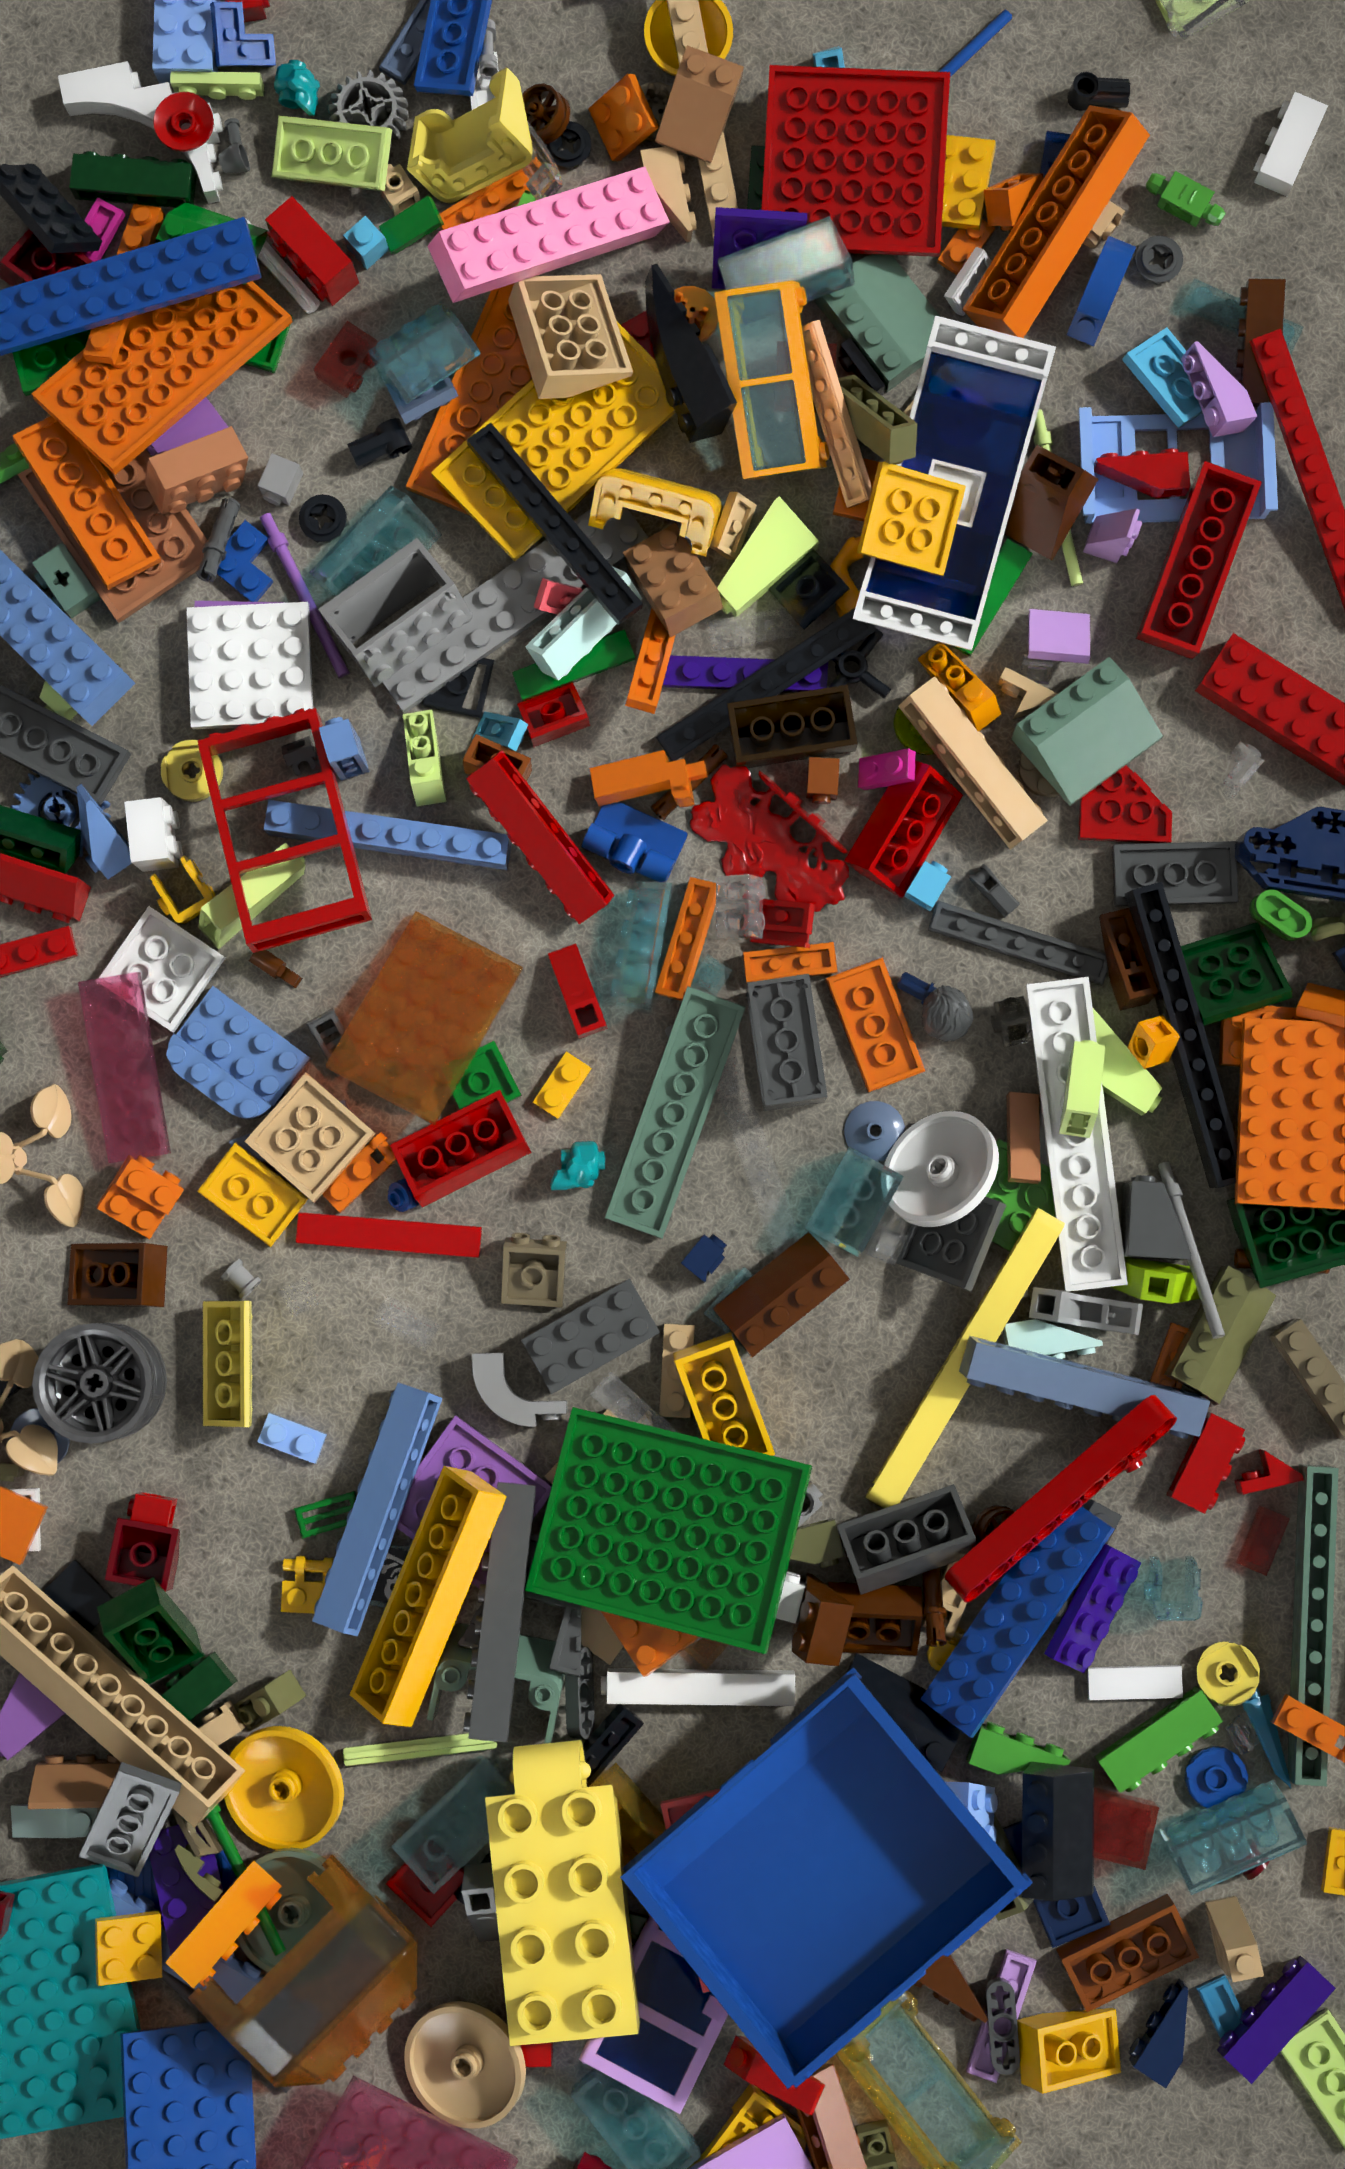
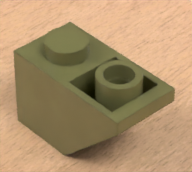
M288 1670L233 1706L238 1712L240 1721L246 1725L250 1732L286 1711L306 1697V1694L292 1671Z

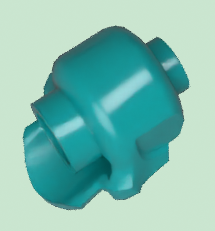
M289 60V63L278 66L274 90L279 94V104L291 109L302 108L309 116H315L320 82L314 79L313 73L306 68V64L302 61Z
M576 1141L572 1144L571 1149L561 1150V1170L555 1171L550 1183L551 1190H567L578 1187L589 1188L593 1186L594 1180L599 1176V1170H605V1151H599L598 1145L594 1141Z

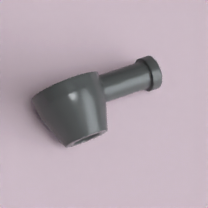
M236 118L227 119L224 124L228 132L230 145L218 155L221 168L224 173L241 174L250 171V165L246 150L241 141L239 120Z

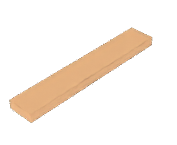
M820 320L812 321L802 326L812 398L848 508L870 500L872 485Z

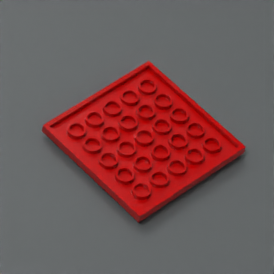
M770 65L762 210L807 213L804 251L940 257L950 72Z

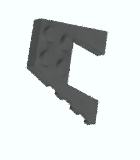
M531 1534L525 1589L539 1535ZM525 1591V1599L565 1609L549 1669L580 1678L582 1606ZM484 1603L477 1609L465 1634L459 1640V1647L471 1650L479 1648L480 1635H475L476 1617L483 1614Z

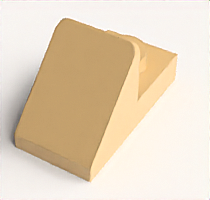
M1005 667L997 683L1002 686L1001 691L1014 698H1017L1018 695L1023 697L1013 719L1031 714L1057 695L1056 692Z

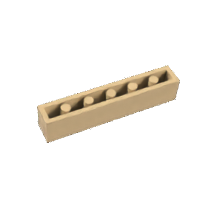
M935 676L910 694L898 706L1010 850L1048 821L1043 815L1041 808L1024 791L1021 782L1013 777L1006 768L1003 759L995 754L988 745L985 736L980 731H977L968 719L966 712L956 704L949 695L946 686L940 683Z

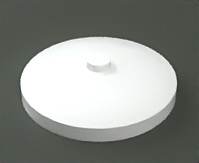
M939 1112L919 1120L898 1138L886 1158L882 1173V1187L888 1204L905 1221L922 1227H938L964 1217L984 1199L995 1180L999 1164V1152L995 1138L980 1120L964 1112Z

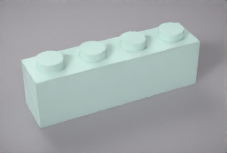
M613 567L635 595L642 600L628 574ZM586 587L525 647L540 670L559 681L605 635L610 633L617 623Z

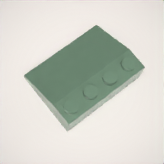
M869 254L839 270L815 288V303L845 341L849 338L852 339L885 384L884 390L886 393L923 366L935 316H941L892 255Z
M1108 657L1017 723L1011 740L1068 805L1071 806L1161 740L1163 735L1130 679Z

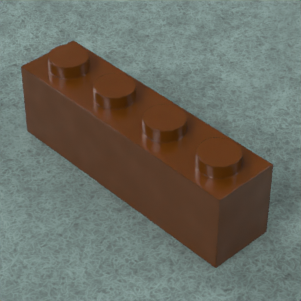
M1248 279L1246 287L1240 288L1239 306L1245 307L1244 318H1239L1238 337H1243L1242 349H1237L1236 368H1241V377L1237 381L1247 390L1253 407H1259L1260 403L1271 401L1249 341L1280 328L1283 333L1286 279Z

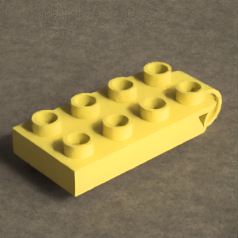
M581 1740L515 1746L513 1749V1770L509 1776L510 1782L514 1785L515 1794L485 1797L510 2046L638 2034L640 2027L626 1884L620 1878L625 1874V1871L623 1870L624 1861L617 1798L614 1796L612 1785L587 1787V1778L591 1774V1768L585 1762Z

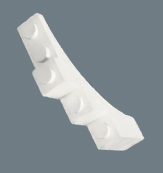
M128 61L58 76L63 104L69 116L92 113L117 115L138 121L154 129L153 119L158 105L166 97L174 94L169 82L142 87L138 72L132 71ZM213 113L214 127L209 139L197 149L181 151L192 163L208 204L219 202L218 191L223 190L219 171L214 172L212 163L217 162L213 144L220 143L218 132L223 131L219 113ZM184 123L181 126V129H188L191 126V124Z

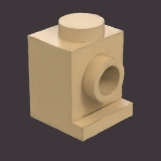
M388 164L385 192H379L396 216L421 199L418 189L414 186L401 164L395 167L392 164ZM400 181V184H399L398 186H396V187H393V186H392V185H394L395 183H397V182Z
M1109 201L1083 244L1089 248H1095L1102 239L1106 241L1108 236L1112 235L1116 226L1118 227L1125 210Z
M231 1700L220 1707L222 1713L215 1709L202 1718L204 1724L198 1728L217 1746L246 1727L240 1721L238 1712Z

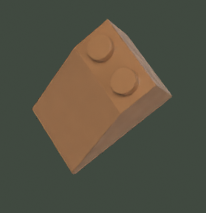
M687 45L655 142L712 163L739 89L744 67Z

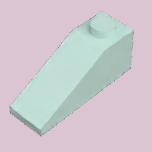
M28 1804L11 1805L12 1837H86L100 1808L28 1809Z

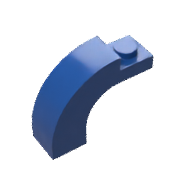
M1108 236L1066 334L1067 336L1091 346L1095 345L1134 254L1135 246Z

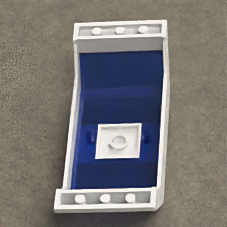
M935 316L909 416L917 423L916 457L904 460L896 465L966 486L944 576H936L871 557L853 615L854 620L972 651L1055 353V346Z

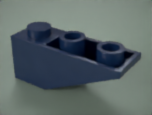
M1178 1979L1175 1985L1172 1983L1168 1986L1163 1995L1164 2004L1159 2012L1155 2010L1151 2013L1146 2022L1147 2031L1142 2039L1139 2037L1135 2039L1129 2050L1131 2055L1129 2060L1133 2067L1164 2088H1167L1183 2062L1188 1987L1181 1979Z

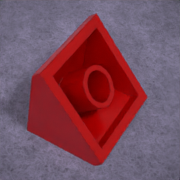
M574 683L517 704L523 721L528 723L527 732L533 747L590 726L587 712Z

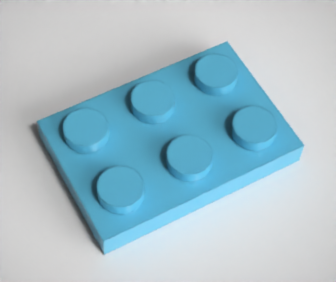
M1166 327L1129 351L1122 360L1179 429L1203 412L1198 400L1194 396L1193 387L1188 375L1183 369L1181 358L1186 353V350Z

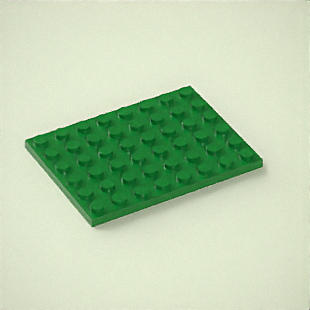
M572 1407L525 1591L767 1654L812 1466Z

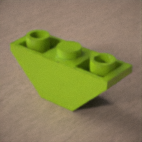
M1124 1257L1128 1285L1110 1287L1140 1300L1169 1304L1200 1298L1190 1266Z

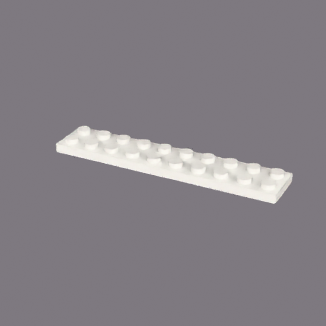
M1089 977L1027 984L1026 990L1055 1218L1065 1223L1058 1237L1065 1292L1128 1285L1102 1083L1098 1115L1090 1138L1059 1134L1070 1055L1074 1041L1091 1040L1097 1043Z

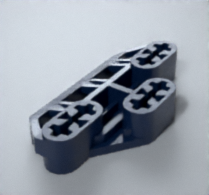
M1315 807L1276 829L1253 827L1236 840L1235 858L1265 890L1274 889L1284 893L1345 902V880L1337 879L1336 884H1332L1333 873L1345 875V810ZM1250 861L1272 864L1273 869L1268 868L1264 873H1259ZM1291 866L1313 870L1314 875L1297 872L1294 878H1291Z

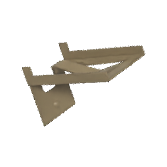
M173 1808L171 1809L196 1857L217 1854L223 1850L207 1819H203L197 1827L208 1845L189 1822L185 1821Z

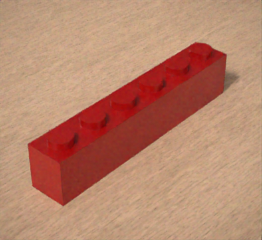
M503 750L466 778L473 794L483 800L488 807L491 817L501 823L507 831L509 840L525 854L529 866L539 872L545 880L547 889L552 894L557 895L564 904V910L568 916L575 919L580 925L612 900L615 895Z

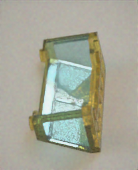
M906 1991L895 2001L890 2000L881 2008L882 2014L838 2051L836 2056L882 2116L887 2119L889 2125L923 2169H998L1022 2143L1015 2134L1016 2129L1014 2125L1006 2118L993 2117L915 2017L918 2014V2002L915 1997Z

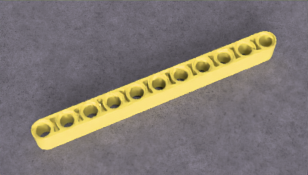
M1040 1208L1034 1211L873 1481V1487L869 1488L865 1498L882 1508H887L901 1502L970 1386L967 1383V1378L959 1372L969 1335L993 1342L997 1341L1064 1228V1222Z

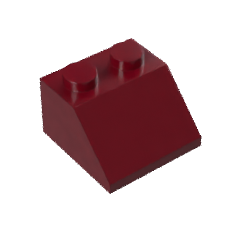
M117 1518L105 1580L137 1586L154 1577L165 1592L172 1590L179 1561L180 1529Z

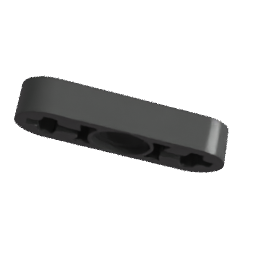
M581 1647L580 1678L565 1674L566 1729L571 1738L588 1739L592 1735L595 1726L593 1655L588 1647Z
M996 1977L991 1979L985 1987L990 2059L998 2073L1009 2075L1014 2073L1020 2065L1015 1993L1008 1980ZM998 1986H1002L1003 1990L1008 1992V1994L1003 1995V2006L1005 2009L1010 2007V2011L999 2009L996 1996L991 1995V1993L997 1991ZM1005 2017L1011 2021V2029L1006 2034L995 2032L993 2026L998 2018ZM1000 2042H1006L1009 2056L1013 2057V2059L1008 2060V2065L1005 2066L1002 2065L1001 2060H997V2058L1002 2057Z

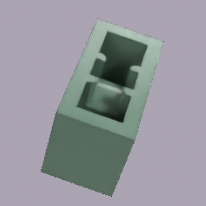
M60 543L32 562L38 571L33 575L44 590L48 587L55 595L50 599L63 612L66 611L71 618L102 599L63 543ZM63 578H66L68 585L65 587L62 586L60 581Z

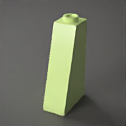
M780 496L774 500L717 587L723 605L721 610L725 614L731 612L737 618L769 591L768 589L812 549L815 551L818 549L819 540Z
M285 842L275 851L289 848V846ZM304 857L249 871L241 876L251 920L304 875L306 866L304 864ZM232 884L200 909L198 928L218 950L242 929Z
M1093 1008L1097 1043L1099 1045H1106L1102 1074L1103 1091L1141 1116L1146 1114L1147 1111L1153 1113L1162 1099L1158 1095L1162 1087L1147 1069L1142 1067L1127 1046Z

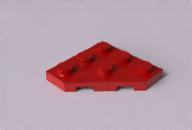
M1127 765L1080 799L1078 840L1171 843L1172 811L1165 804L1161 803L1151 792V788Z

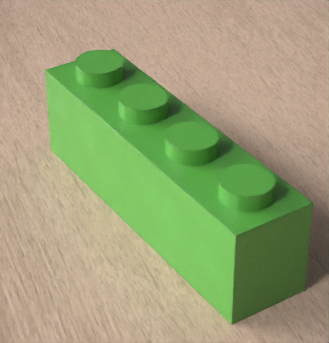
M1195 1686L1186 1692L1183 1698L1176 1699L1094 1757L1120 1793L1124 1790L1131 1792L1142 1783L1141 1778L1150 1772L1154 1775L1162 1771L1168 1765L1166 1761L1174 1755L1180 1757L1193 1748L1192 1743L1200 1737L1206 1739L1219 1730L1218 1725L1223 1720L1203 1691Z

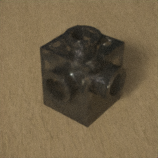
M1024 996L1009 997L1003 1001L994 1002L995 1015L990 1016L994 1034L1000 1033L1004 1047L1032 1042L1031 1016Z

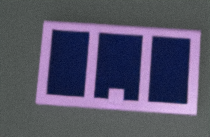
M649 1915L633 1947L640 2016L638 2034L588 2039L578 2059L583 2064L597 2069L681 2114L728 2013L711 1991L702 1993L699 1976L651 1915Z

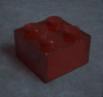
M1094 1787V1858L1146 1870L1159 1807L1155 1802Z

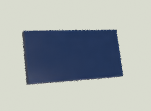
M1021 1820L1004 1827L1003 1830L1022 1868ZM1095 1886L1094 1893L1088 1896L1054 1902L1033 1900L1052 1948L1110 1924Z

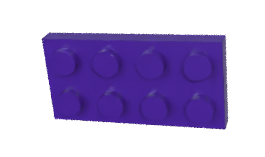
M1104 1544L1085 1573L1044 1654L1085 1674L1087 1668L1095 1659V1653L1102 1639L1108 1634L1109 1626L1116 1612L1122 1607L1125 1594L1131 1583L1137 1578L1141 1562Z
M179 1825L161 1829L149 1854L170 1955L175 1952L215 1905L190 1881L178 1861L175 1848L178 1844L183 1848L189 1844ZM196 1826L195 1829H196L197 1834H198V1835L205 1841V1843L208 1845V1843L206 1842V1840H205V1838L203 1837L202 1833L200 1832V1830H199L198 1827ZM215 1854L202 1856L200 1859L205 1862V1865L199 1872V1875L203 1877L207 1872L221 1882Z

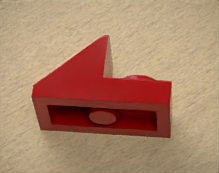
M1259 1449L1264 1474H1261L1260 1470L1241 1473L1243 1479L1234 1481L1237 1493L1244 1495L1303 1481L1304 1479L1300 1472L1267 1451Z

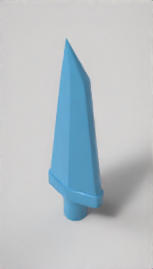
M1257 1687L1254 1695L1248 1701L1242 1703L1243 1708L1251 1721L1274 1773L1291 1788L1277 1727L1271 1722L1274 1715L1270 1704V1697L1268 1694L1261 1696Z

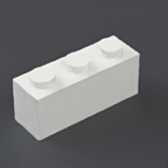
M1297 92L1294 93L1290 102L1284 100L1277 115V118L1282 121L1278 129L1272 127L1265 142L1266 145L1270 146L1266 155L1260 154L1253 171L1258 172L1254 183L1287 197L1328 105Z

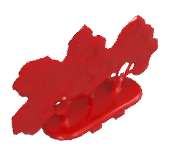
M723 764L710 779L715 801H705L692 807L690 827L693 832L707 842H727L728 849L721 859L726 879H739L742 875H746L748 878H762L766 871H772L776 874L775 897L777 900L815 904V912H819L827 903L837 905L839 901L844 900L842 886L849 877V867L844 861L826 859L823 852V843L829 842L843 854L849 852L822 826L826 821L817 813L809 815L800 806L804 801L796 793L789 792L787 794L760 770L758 772L759 777L770 787L766 792L755 791L752 787L751 773L746 766L730 768L727 764ZM775 794L794 810L788 817L771 813L769 810L772 797ZM753 798L760 799L755 806L751 805L750 801ZM800 816L816 830V835L811 842H798L790 834V826ZM803 846L808 847L805 853L800 852L799 848ZM812 849L816 850L813 855L818 856L814 869L808 865V855ZM823 861L827 864V869L824 871L821 870V863Z

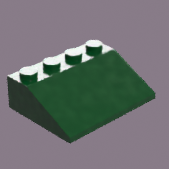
M1235 1198L1226 1200L1236 1234L1259 1288L1345 1265V1210L1235 1204Z

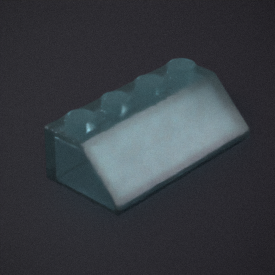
M830 216L718 259L726 290L793 280L800 282V287H804L807 302L855 284L852 258ZM781 293L742 300L744 308L742 310V325L745 326L782 312Z
M390 486L313 567L309 574L334 598L414 539L418 538L423 546L429 550L442 534L407 494Z
M636 882L635 890L629 889L626 907L631 908L630 919L623 920L621 937H625L626 942L624 949H618L616 967H621L619 979L613 978L610 994L611 997H616V1005L652 1011L672 897V883Z
M1274 1780L1259 1784L1251 1790L1237 1796H1232L1226 1801L1203 1809L1192 1816L1173 1822L1159 1830L1169 1857L1191 1895L1307 1845V1841L1285 1796Z

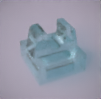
M707 954L696 970L692 982L712 995L717 996L733 970Z

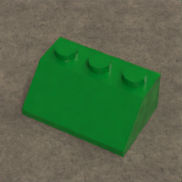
M185 202L167 213L157 234L156 241L157 243L228 222L234 220V218ZM248 224L255 254L258 258L268 236V230Z

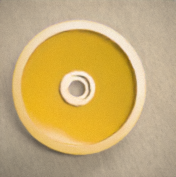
M655 0L645 19V45L656 65L666 73L676 76L679 62L667 0ZM698 0L708 53L725 59L730 51L733 40V23L730 13L721 0Z

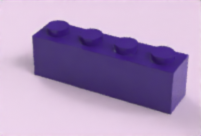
M1301 1956L1297 1960L1291 1959L1282 1970L1283 1975L1276 1983L1272 1982L1266 1986L1261 1994L1262 1999L1255 2007L1250 2006L1244 2011L1240 2018L1243 2024L1240 2023L1234 2030L1227 2031L1219 2041L1220 2046L1217 2051L1251 2084L1336 1989Z

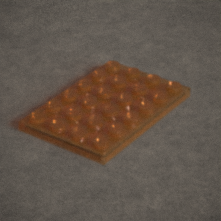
M416 911L327 1061L326 1068L435 1125L517 982L523 967Z

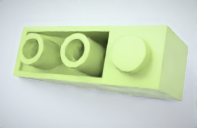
M433 710L403 714L410 782L416 806L447 802Z

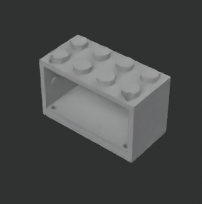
M418 538L414 539L318 609L339 642L374 687H377L386 679H390L401 668L412 663L419 655L430 647L437 645L441 639L455 629L460 628L463 623L473 617L454 582ZM436 582L441 586L440 589L360 647L356 648L353 645L356 640Z

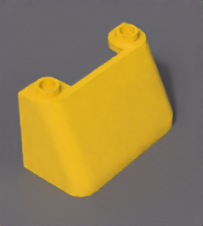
M616 468L604 471L598 478L595 485L588 526L603 529L606 521L614 517V519L620 520L625 507L681 522L679 536H687L692 543L691 553L706 557L720 519L722 503L720 498L710 491Z

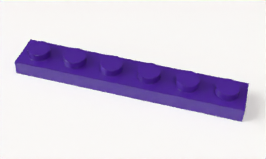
M670 655L662 687L729 690L775 659ZM828 662L782 692H803L827 688Z

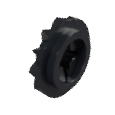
M569 121L562 135L555 141L544 144V149L548 160H551L557 168L561 166L567 167L570 170L574 166H582L583 161L590 156L592 143L588 131L582 125ZM562 138L568 143L575 142L573 144L574 154L567 149L561 150L563 148Z
M324 494L316 495L309 498L302 505L299 512V524L306 537L313 539L317 543L325 541L330 543L332 539L340 537L342 531L347 526V513L342 503L335 497ZM326 509L328 518L333 522H325L320 530L319 522L314 517L322 516Z

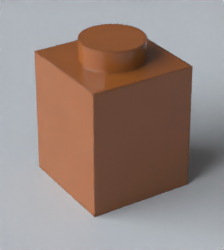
M809 757L806 798L812 799V803L830 804L831 800L837 799L839 758Z

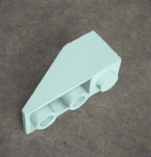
M1037 1319L1010 1322L1003 1329L1005 1345L1060 1359L1065 1358L1064 1352L1077 1350V1356L1096 1353L1095 1347L1103 1346L1101 1340Z

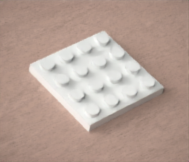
M308 602L187 607L190 719L192 729L234 728L245 724L256 725L263 723L269 717L291 715L301 708H304L305 711L309 708L313 709L310 611Z

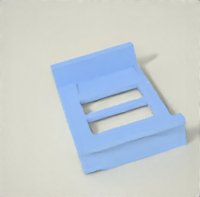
M1271 402L1260 403L1256 410V419L1244 432L1218 437L1212 436L1203 413L1178 429L1167 414L1092 416L1091 407L1079 408L1081 468L1099 479L1082 508L1085 524L1093 523L1096 516L1130 509L1140 510L1137 520L1142 521V523L1179 522L1187 499L1169 497V499L1138 500L1137 490L1094 472V462L1102 454L1117 453L1118 456H1128L1135 452V432L1167 431V449H1177V430H1209L1210 463L1262 482L1249 519H1265L1270 511L1278 510L1274 410Z

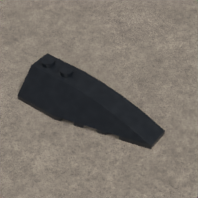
M653 264L645 281L646 312L650 340L656 365L666 391L667 402L674 408L678 417L679 428L686 434L689 443L720 435L723 433L737 401L708 343H701L697 337L700 336L699 328L695 323L689 324L686 319L687 309L682 302L676 303L674 301V289L658 264Z

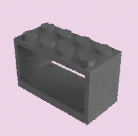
M809 974L747 982L746 996L763 1111L824 1103L828 1096Z

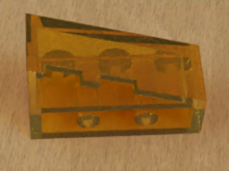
M615 1762L591 1786H613L614 1796L617 1798L625 1866L666 1831L660 1811Z

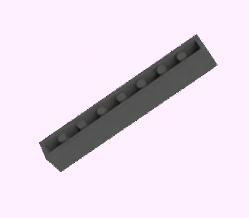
M498 1482L497 1490L507 1497L489 1539L491 1540L490 1553L484 1552L482 1571H487L486 1584H480L478 1603H484L482 1616L476 1617L475 1635H480L479 1648H473L471 1667H476L475 1680H469L467 1699L473 1701L471 1713H465L463 1732H469L468 1739L508 1743L536 1487L533 1485Z

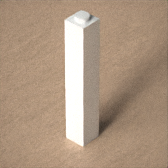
M608 1668L607 1676H601V1695H607V1704L795 1706V1672L789 1670L657 1669L647 1677H643L637 1668Z

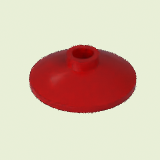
M178 92L169 95L161 101L155 111L153 124L159 140L165 146L176 151L185 152L199 148L209 139L214 127V117L210 106L203 98L190 92ZM184 123L191 124V126L188 129H181V126Z

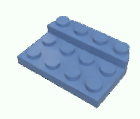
M214 986L211 987L177 1034L173 1033L166 1052L171 1067L180 1077L226 1111L242 1119H255L270 1113L311 1060L309 1056Z

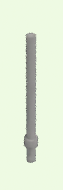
M1170 1162L1160 1163L1158 1169L1191 1251V1260H1188L1212 1337L1213 1339L1225 1336L1181 1200L1183 1197L1181 1186L1175 1181Z

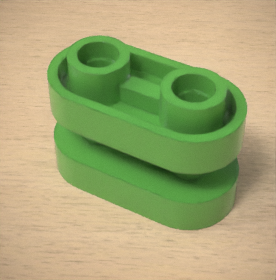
M1266 890L1255 896L1250 902L1249 911L1252 918L1282 940H1297L1307 935L1312 928L1310 914L1277 890Z

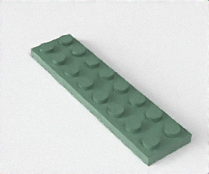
M687 986L608 1207L606 1219L663 1239L745 1011V1006Z

